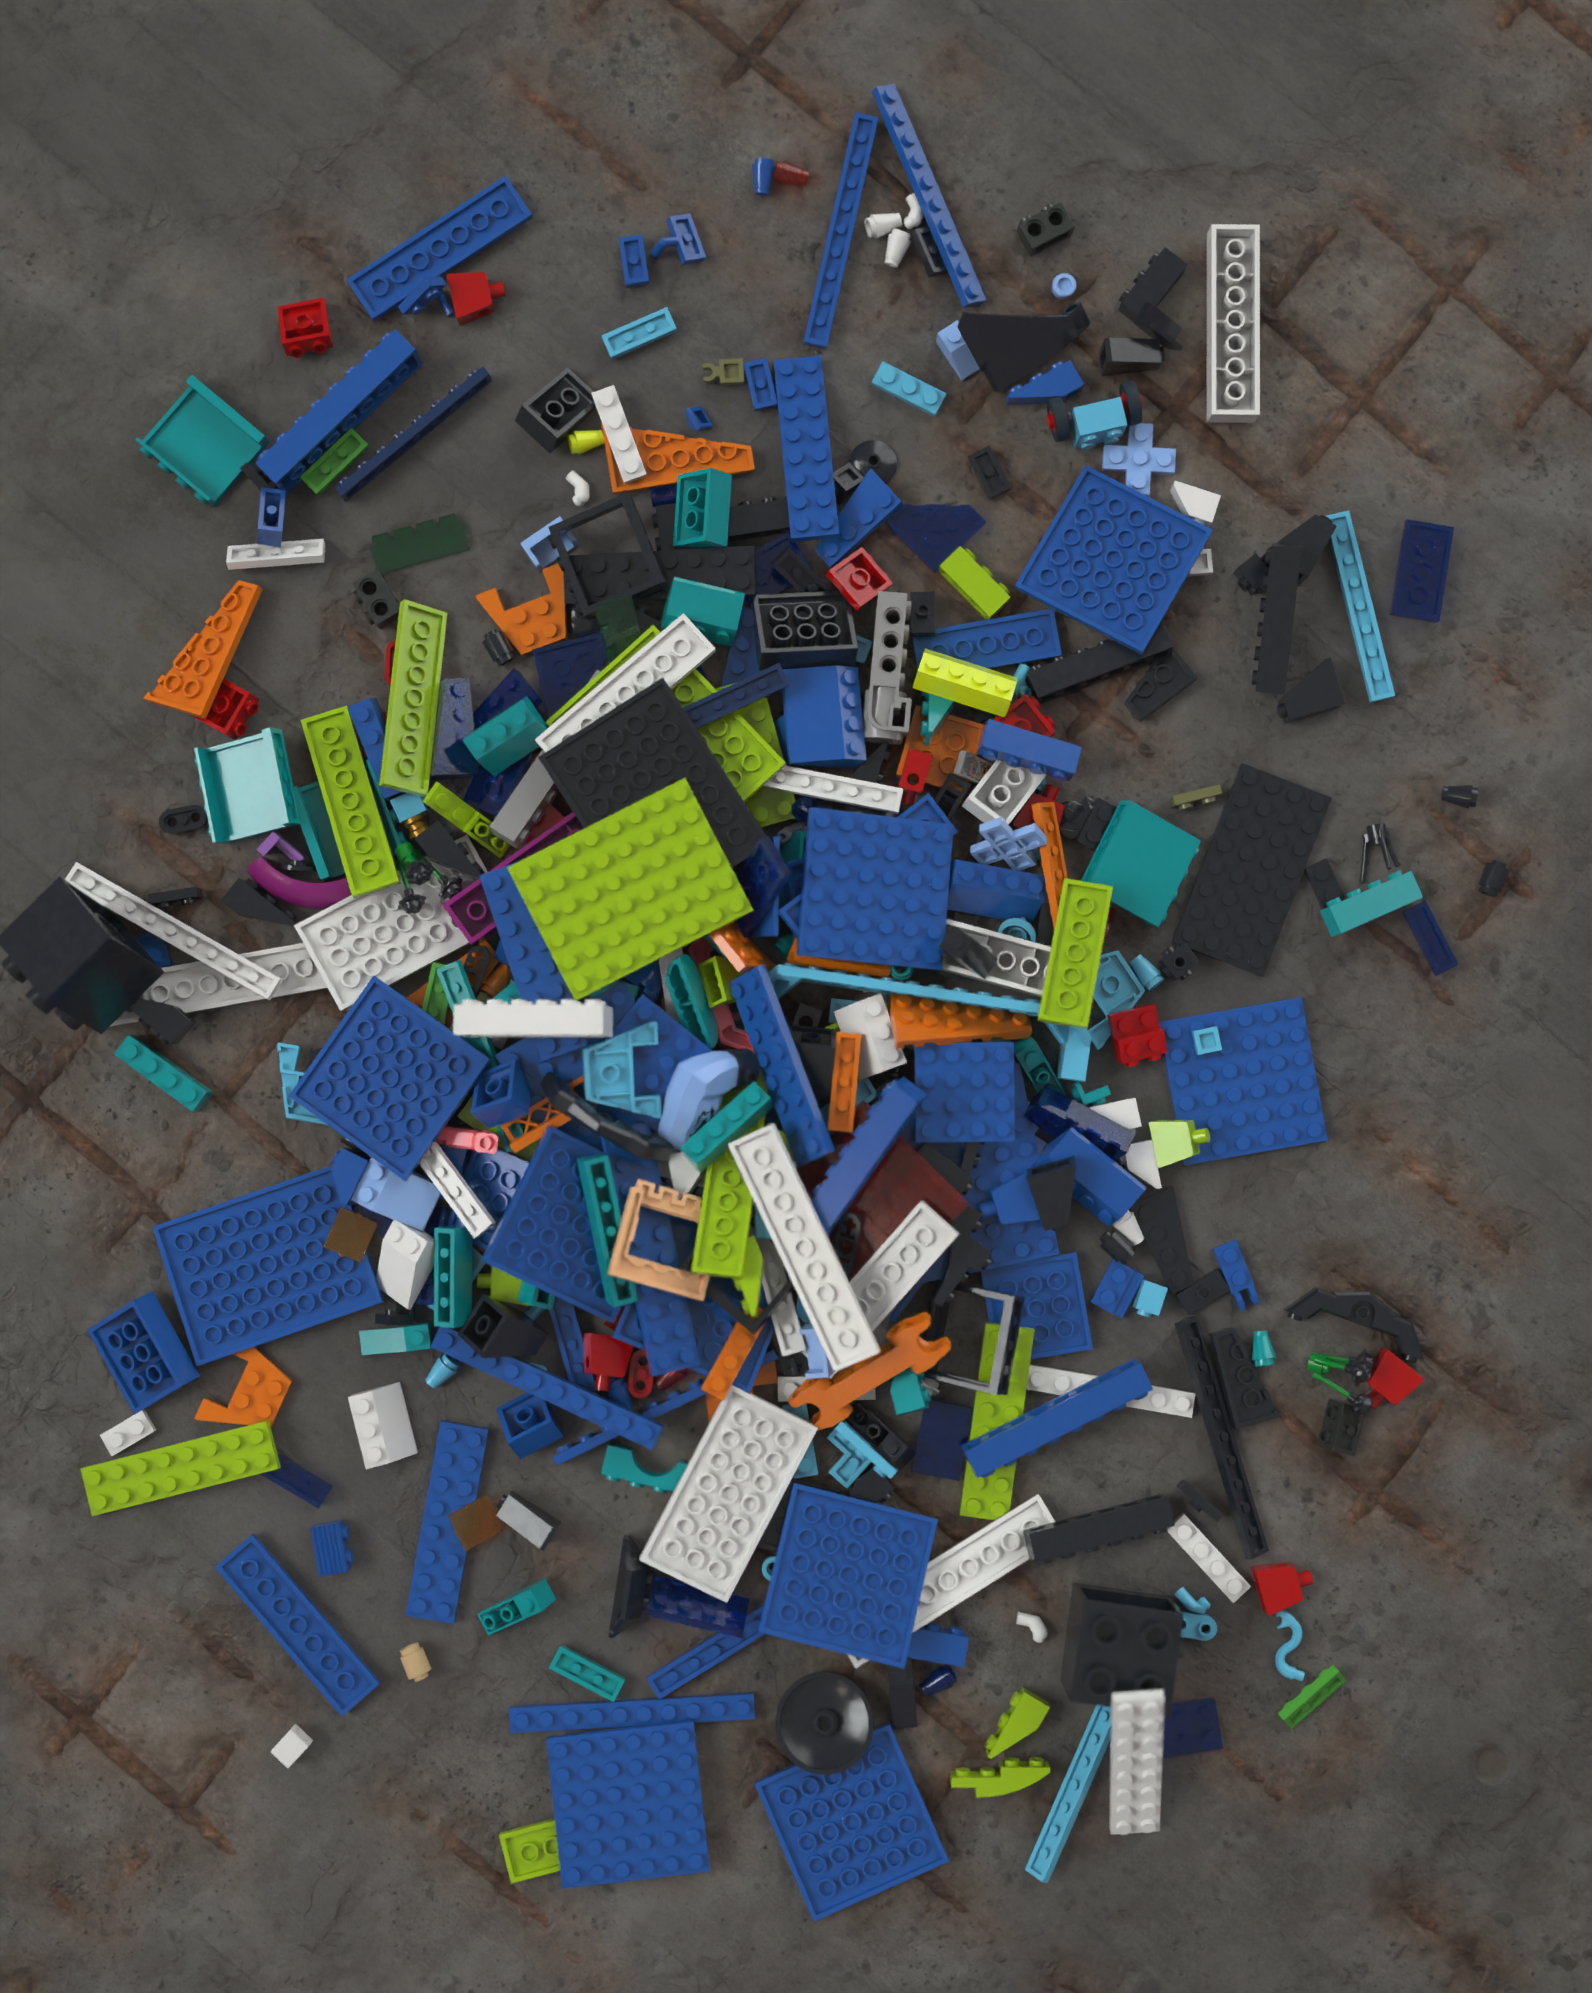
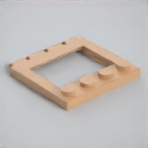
M638 1179L636 1186L629 1189L607 1275L698 1301H704L709 1275L693 1274L628 1255L629 1246L633 1241L639 1219L637 1216L640 1206L699 1223L702 1197L682 1192L680 1199L677 1200L678 1190L659 1185L657 1192L654 1193L655 1183Z

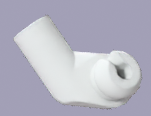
M915 193L906 197L911 210L903 222L905 227L910 230L918 227L924 217Z
M572 470L566 477V480L575 487V496H573L572 500L575 505L583 506L589 500V484Z
M1022 1612L1017 1613L1016 1624L1028 1626L1033 1633V1640L1035 1642H1044L1048 1636V1630L1042 1619L1036 1615Z

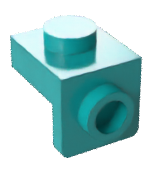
M1079 1081L1072 1083L1074 1087L1071 1089L1072 1096L1076 1103L1080 1102L1081 1106L1092 1103L1093 1106L1099 1105L1107 1101L1106 1096L1111 1095L1107 1085L1084 1094Z

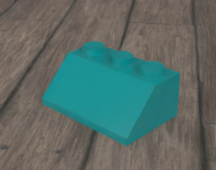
M708 468L678 475L674 547L695 549L727 547L731 474Z
M674 577L663 608L661 631L684 613L709 642L731 647L737 632L745 593Z
M525 696L469 733L463 739V742L474 758L495 776L540 747L535 739L547 730L548 726L529 698Z

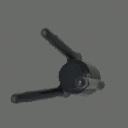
M1386 824L1366 827L1367 833L1362 834L1364 843L1361 883H1365L1369 842H1371L1372 846L1381 845L1388 870L1391 869L1389 854L1394 866H1399Z

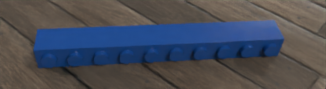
M439 1327L431 1344L432 1348L646 1448L656 1449L666 1427L665 1425L517 1356L483 1358L458 1336L460 1330Z

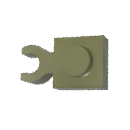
M743 358L719 359V366L717 367L711 363L702 365L703 371L710 370L712 372L711 376L703 377V382L706 384H711L716 379H720L721 386L744 385Z

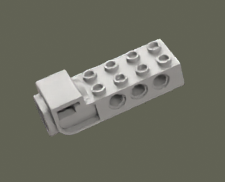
M878 591L869 690L865 691L863 706L865 742L882 744L885 741L889 745H900L903 743V739L907 738L909 732L912 700L907 698V694L903 692L905 673H901V668H905L907 649H903V644H907L909 636V625H905V620L909 621L911 613V601H907L908 593ZM895 619L898 623L890 624L887 620ZM891 642L896 647L888 648L885 646V643ZM890 666L894 671L885 672L883 667ZM900 710L904 711L903 727L892 726L893 716H899Z

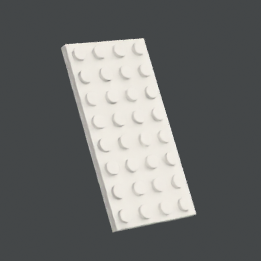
M468 835L456 840V844L461 842L470 853L467 855L468 859L472 863L476 861L485 873L483 874H486L488 871ZM425 856L441 875H445L448 879L456 876L462 878L461 886L463 890L476 881L434 863ZM404 867L407 873L409 871V868ZM399 870L397 872L401 884L355 899L351 895L294 925L341 1012L354 1004L373 976L378 977L390 986L470 944L442 904L447 902L449 898L443 899L439 897L442 885L433 873L431 874V879L423 885L409 884L414 894L426 896L425 904L422 905L419 913L407 914L403 909H398V902L405 897V887Z
M731 1385L724 1400L720 1401L639 1560L727 1603L818 1427L752 1393H747Z

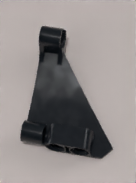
M1079 301L1067 306L1061 312L1062 315L1028 316L963 312L957 327L993 391L998 392L1006 389L1051 359L1078 337L1091 322L1082 303Z

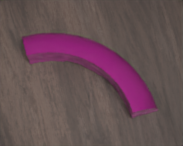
M263 856L258 857L246 870L248 875L265 891L286 903L298 907L324 910L352 895L347 877L328 883L298 881L280 872Z

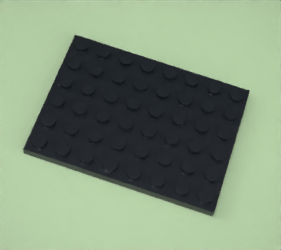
M663 677L538 757L584 829L686 778L731 868H734L771 844Z

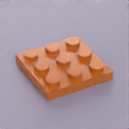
M916 705L896 776L901 777L909 749L912 748L933 755L925 784L941 788L949 773L954 774L960 750L977 756L984 724L949 715L929 745L924 746V736L920 735L922 721H925V716H921V706ZM912 773L909 779L917 781L918 775ZM958 776L959 778H961V779H963V780H965L966 782L969 783L968 780H966V779H964V778ZM952 781L949 784V786L955 788L960 792L963 789V787L957 785Z

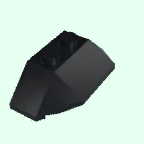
M625 1535L623 1538L609 1638H614L641 1618L643 1610L648 1611L650 1596L645 1595L646 1587L652 1585L654 1571H649L650 1565L639 1560L642 1552L630 1535Z

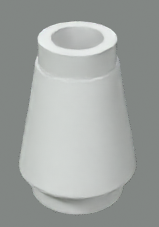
M899 213L871 214L870 217L865 219L866 232L870 238L875 237L877 239L893 229L902 227Z
M893 229L892 233L888 235L885 264L898 268L911 243V235L909 233Z
M1128 1210L1121 1219L1113 1223V1226L1133 1246L1144 1240L1133 1212Z

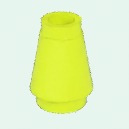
M601 430L573 431V434L567 436L572 454L578 453L580 455L604 444Z

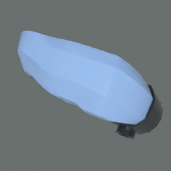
M726 1049L690 1057L678 1063L666 1092L663 1115L658 1126L659 1137L672 1144L674 1149L681 1151L680 1147L716 1115L725 1093L756 1082L759 1077V1064L752 1050Z

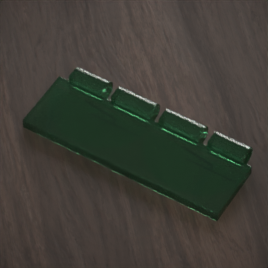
M453 513L439 517L441 527H437L435 520L431 519L415 524L418 532L416 534L413 533L412 526L410 525L392 530L394 540L390 539L388 532L371 536L374 545L369 547L376 570L378 569L383 574L469 550L470 547L463 522H457L456 515Z
M631 595L604 600L602 605L594 608L598 624L602 625L599 629L603 644L607 647L605 652L609 664L641 636Z

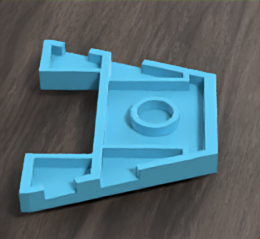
M1119 950L1103 954L1100 957L1093 1000L1105 1016V1019L1087 1030L1092 1037L1091 1042L1097 1050L1102 1048L1111 1035L1107 1014L1131 1009L1145 992V989Z
M651 1021L583 1049L586 1100L649 1115L654 1118H661L660 1095L634 1096L632 1046L658 1044L656 1021Z
M278 1043L277 1049L280 1058L279 1066L282 1075L286 1118L327 1125L289 1097L304 1075V1072L297 1071L301 1047Z

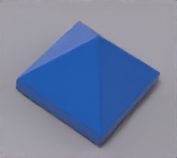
M701 406L685 410L689 428L699 431L713 427Z

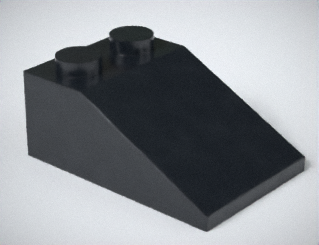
M567 367L521 405L515 422L547 452L551 453L595 410L596 405L591 394L594 391Z

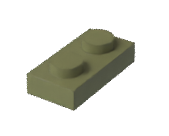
M1220 784L1174 795L1169 799L1171 808L1179 807V810L1192 808L1195 802L1202 801L1203 805L1217 801L1216 797L1222 794Z

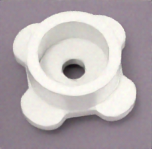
M926 1377L921 1378L924 1388L927 1387L930 1397L937 1395V1393L939 1394V1383Z

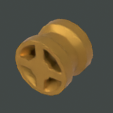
M425 813L415 815L403 822L405 828H408L410 831L409 837L411 841H414L415 837L430 827L426 822L427 816Z

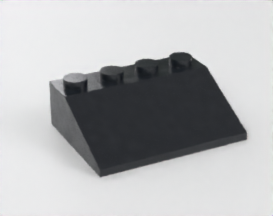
M840 591L752 595L759 671L777 663L780 664L782 670L824 666H855L858 644L849 601Z

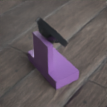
M273 831L257 848V851L263 856L267 855L274 846L287 855L291 860L282 863L281 869L315 871L316 866L307 865L306 861H304V856L277 831Z

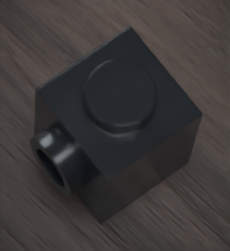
M1256 553L1233 572L1238 579V585L1244 592L1248 591L1252 595L1256 591L1262 593L1267 589L1262 588L1263 575L1264 573L1269 574V568Z

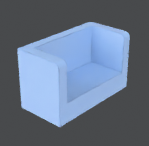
M560 516L520 543L539 572L560 557L557 548L553 549L548 539V536L551 535L548 527L563 521ZM570 530L560 534L567 552L578 546L577 540Z
M806 1324L799 1329L800 1335L805 1334L809 1370L805 1373V1379L828 1378L834 1373V1370L813 1325Z

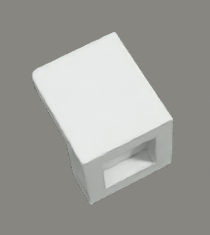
M295 1724L271 1750V1753L289 1768L309 1747L313 1740Z

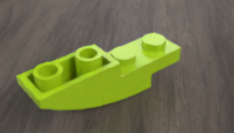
M436 782L423 799L425 804L499 858L509 848V843L492 833L490 829L492 822L440 783Z
M1009 1757L1005 1758V1761H999V1771H995L994 1768L990 1767L981 1768L980 1771H970L969 1768L965 1767L956 1768V1771H950V1783L952 1788H974L976 1798L999 1796L1018 1791L1041 1780L1050 1773V1766L1048 1761H1044L1040 1757L1030 1758L1029 1761H1019V1758Z

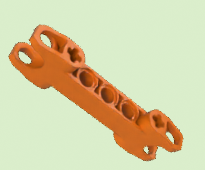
M928 1312L906 1318L887 1332L886 1337L890 1342L880 1347L881 1351L878 1354L852 1364L834 1375L831 1379L829 1377L806 1379L790 1395L788 1403L792 1408H797L806 1403L816 1405L820 1411L814 1414L809 1422L818 1427L817 1431L832 1427L851 1414L853 1407L849 1404L850 1402L909 1367L915 1374L923 1373L933 1367L951 1349V1342L947 1337L928 1342L919 1336L931 1324L932 1317Z

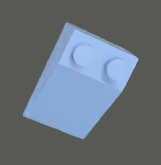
M371 1157L351 1200L371 1211L424 1231L441 1193L432 1180L414 1171L409 1179L404 1181Z

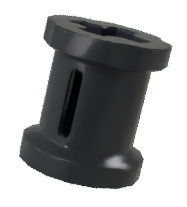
M904 1054L906 1062L911 1059V1056ZM907 1063L885 1071L884 1075L898 1079L906 1078L904 1073Z

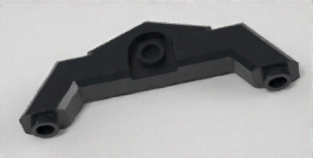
M552 1072L546 1073L541 1082V1087L553 1108L638 1159L668 1161L674 1151L672 1144L658 1136L644 1135L621 1120L613 1122L612 1118L606 1113L595 1111L597 1109L595 1104L573 1092L564 1079Z
M1313 1288L1283 1309L1289 1312L1287 1317L1300 1322L1302 1318L1310 1319L1318 1312L1323 1311L1393 1336L1397 1351L1403 1353L1402 1358L1415 1363L1417 1359L1424 1360L1413 1322L1397 1317L1394 1311L1369 1291H1332L1329 1293Z

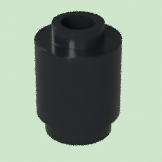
M494 629L484 635L485 640L482 643L492 661L496 662L499 667L515 658L513 654L514 649L503 631L498 632L497 629Z
M1492 860V863H1486L1478 883L1480 886L1478 891L1491 897H1497L1498 893L1502 892L1510 872L1506 868L1507 864L1497 860Z
M1108 1229L1099 1239L1102 1242L1100 1247L1116 1262L1119 1261L1121 1264H1125L1136 1252L1132 1247L1133 1244L1117 1229L1113 1231Z

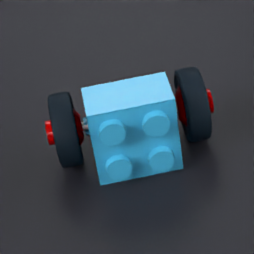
M1134 381L1120 384L1118 398L1074 407L1072 412L1069 413L1066 411L1061 397L1052 398L1047 401L1048 429H1051L1055 442L1068 440L1071 432L1074 449L1088 450L1094 448L1095 444L1103 442L1105 445L1114 444L1122 437L1127 425L1133 426L1142 422L1143 399Z

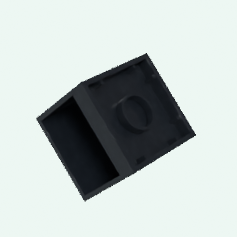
M61 876L0 934V946L8 955L1 962L3 968L20 983H24L28 979L33 987L25 993L27 998L45 1014H49L56 1007L54 1010L55 1014L74 1031H77L84 1024L102 1034L164 973L114 912Z
M1073 1583L1060 1677L1070 1702L1111 1707L1112 1693L1163 1690L1164 1715L1171 1716L1184 1614L1170 1596Z

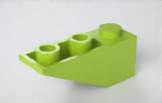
M755 1236L748 1238L743 1278H733L737 1291L742 1290L745 1299L741 1302L746 1315L751 1313L753 1319L758 1316L765 1263Z
M1024 1687L1019 1692L1015 1691L1009 1703L1011 1705L1007 1714L1003 1713L997 1723V1726H999L995 1735L991 1734L985 1744L988 1758L992 1759L1036 1731L1050 1709L1048 1701Z

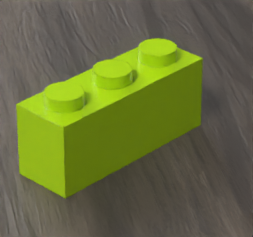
M959 546L939 566L938 571L986 620L992 619L1009 602L1011 597L1008 594L1010 592L1002 583L997 584L991 578L993 576L991 571L984 565L981 567L975 561L976 557L969 549L966 548L964 550Z

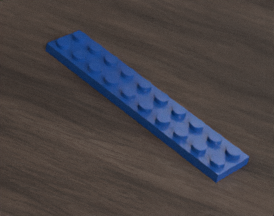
M649 1122L631 1125V1127L644 1135H651ZM601 1137L604 1154L608 1155L622 1220L629 1189L636 1186L638 1179L655 1183L654 1193L657 1192L659 1185L662 1186L658 1163L656 1160L638 1159ZM640 1206L637 1216L639 1219L628 1254L678 1268L679 1262L669 1215ZM635 1283L638 1297L636 1307L651 1376L700 1365L686 1297Z

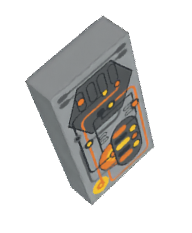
M960 750L954 774L978 785L993 764L967 751Z

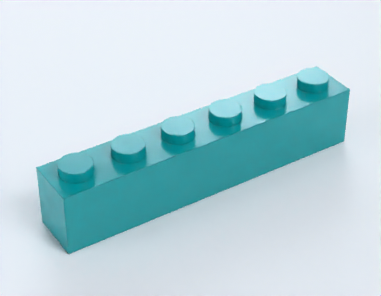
M597 1153L577 1158L606 1302L613 1307L636 1302L638 1297L635 1282L607 1275L621 1223V1215L608 1155Z

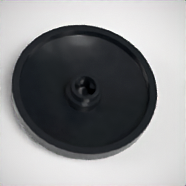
M833 1672L812 1673L794 1682L781 1698L776 1713V1734L786 1756L799 1768L819 1775L836 1774L855 1765L868 1750L874 1733L873 1709L864 1691L851 1679Z

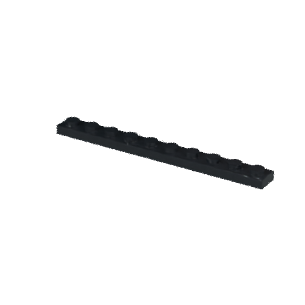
M1191 1316L1174 1324L1245 1558L1254 1559L1268 1552L1269 1548L1198 1316Z

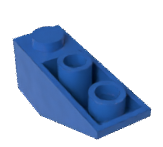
M1071 360L1065 363L1060 361L1050 368L1051 371L1046 374L1038 373L1030 378L1028 384L1024 386L1019 384L1010 389L1006 403L1007 405L1047 404L1048 400L1061 397L1064 402L1082 392L1085 384Z

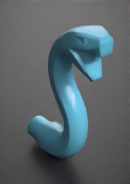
M1282 1610L1276 1613V1617H1281V1623L1277 1628L1290 1627L1293 1635L1288 1642L1278 1649L1275 1656V1665L1282 1676L1291 1680L1303 1681L1305 1672L1297 1670L1296 1667L1289 1666L1285 1662L1286 1655L1300 1644L1303 1636L1302 1628L1292 1614Z

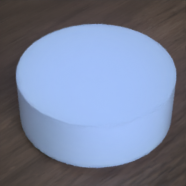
M1062 273L1054 278L1052 292L1057 298L1068 299L1074 294L1076 281L1073 276Z

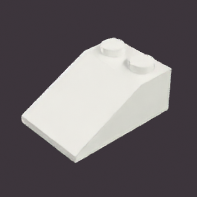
M996 760L968 796L962 807L983 823L1002 817L1009 825L1047 774H1034L1027 768L1010 767L1006 762Z
M393 1220L382 1242L376 1279L381 1291L405 1308L411 1310L434 1267V1238L425 1231Z

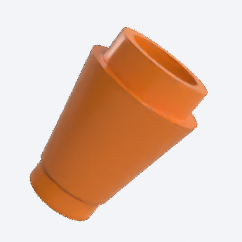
M502 963L482 983L481 991L491 998L497 996L508 985L510 978L508 977L506 964Z

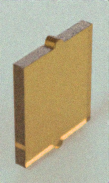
M340 1207L324 1247L339 1253L340 1257L346 1256L361 1263L378 1223L363 1217L362 1213L356 1214Z
M486 1494L448 1515L455 1530L454 1535L458 1536L464 1551L503 1531L496 1516L498 1512L493 1509Z

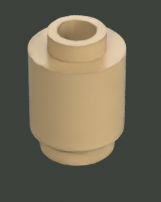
M418 1642L400 1650L402 1655L400 1660L408 1679L414 1678L415 1682L429 1676L428 1671L431 1670V1666L423 1647H420Z

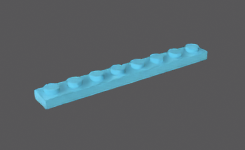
M1348 510L1327 515L1326 517L1333 521L1332 524L1337 526L1329 541L1369 702L1393 698L1395 692L1350 512Z
M1096 1705L1025 1870L1041 1882L1048 1883L1109 1744L1111 1739V1707Z

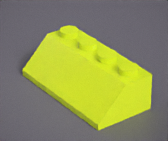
M925 648L913 688L1005 718L1014 694L1017 678Z

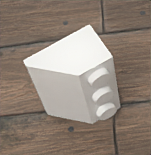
M881 993L834 1011L841 1032L861 1034L858 1080L907 1063L902 1049H895L891 1019Z
M400 1382L355 1393L348 1397L366 1469L388 1464L418 1453Z

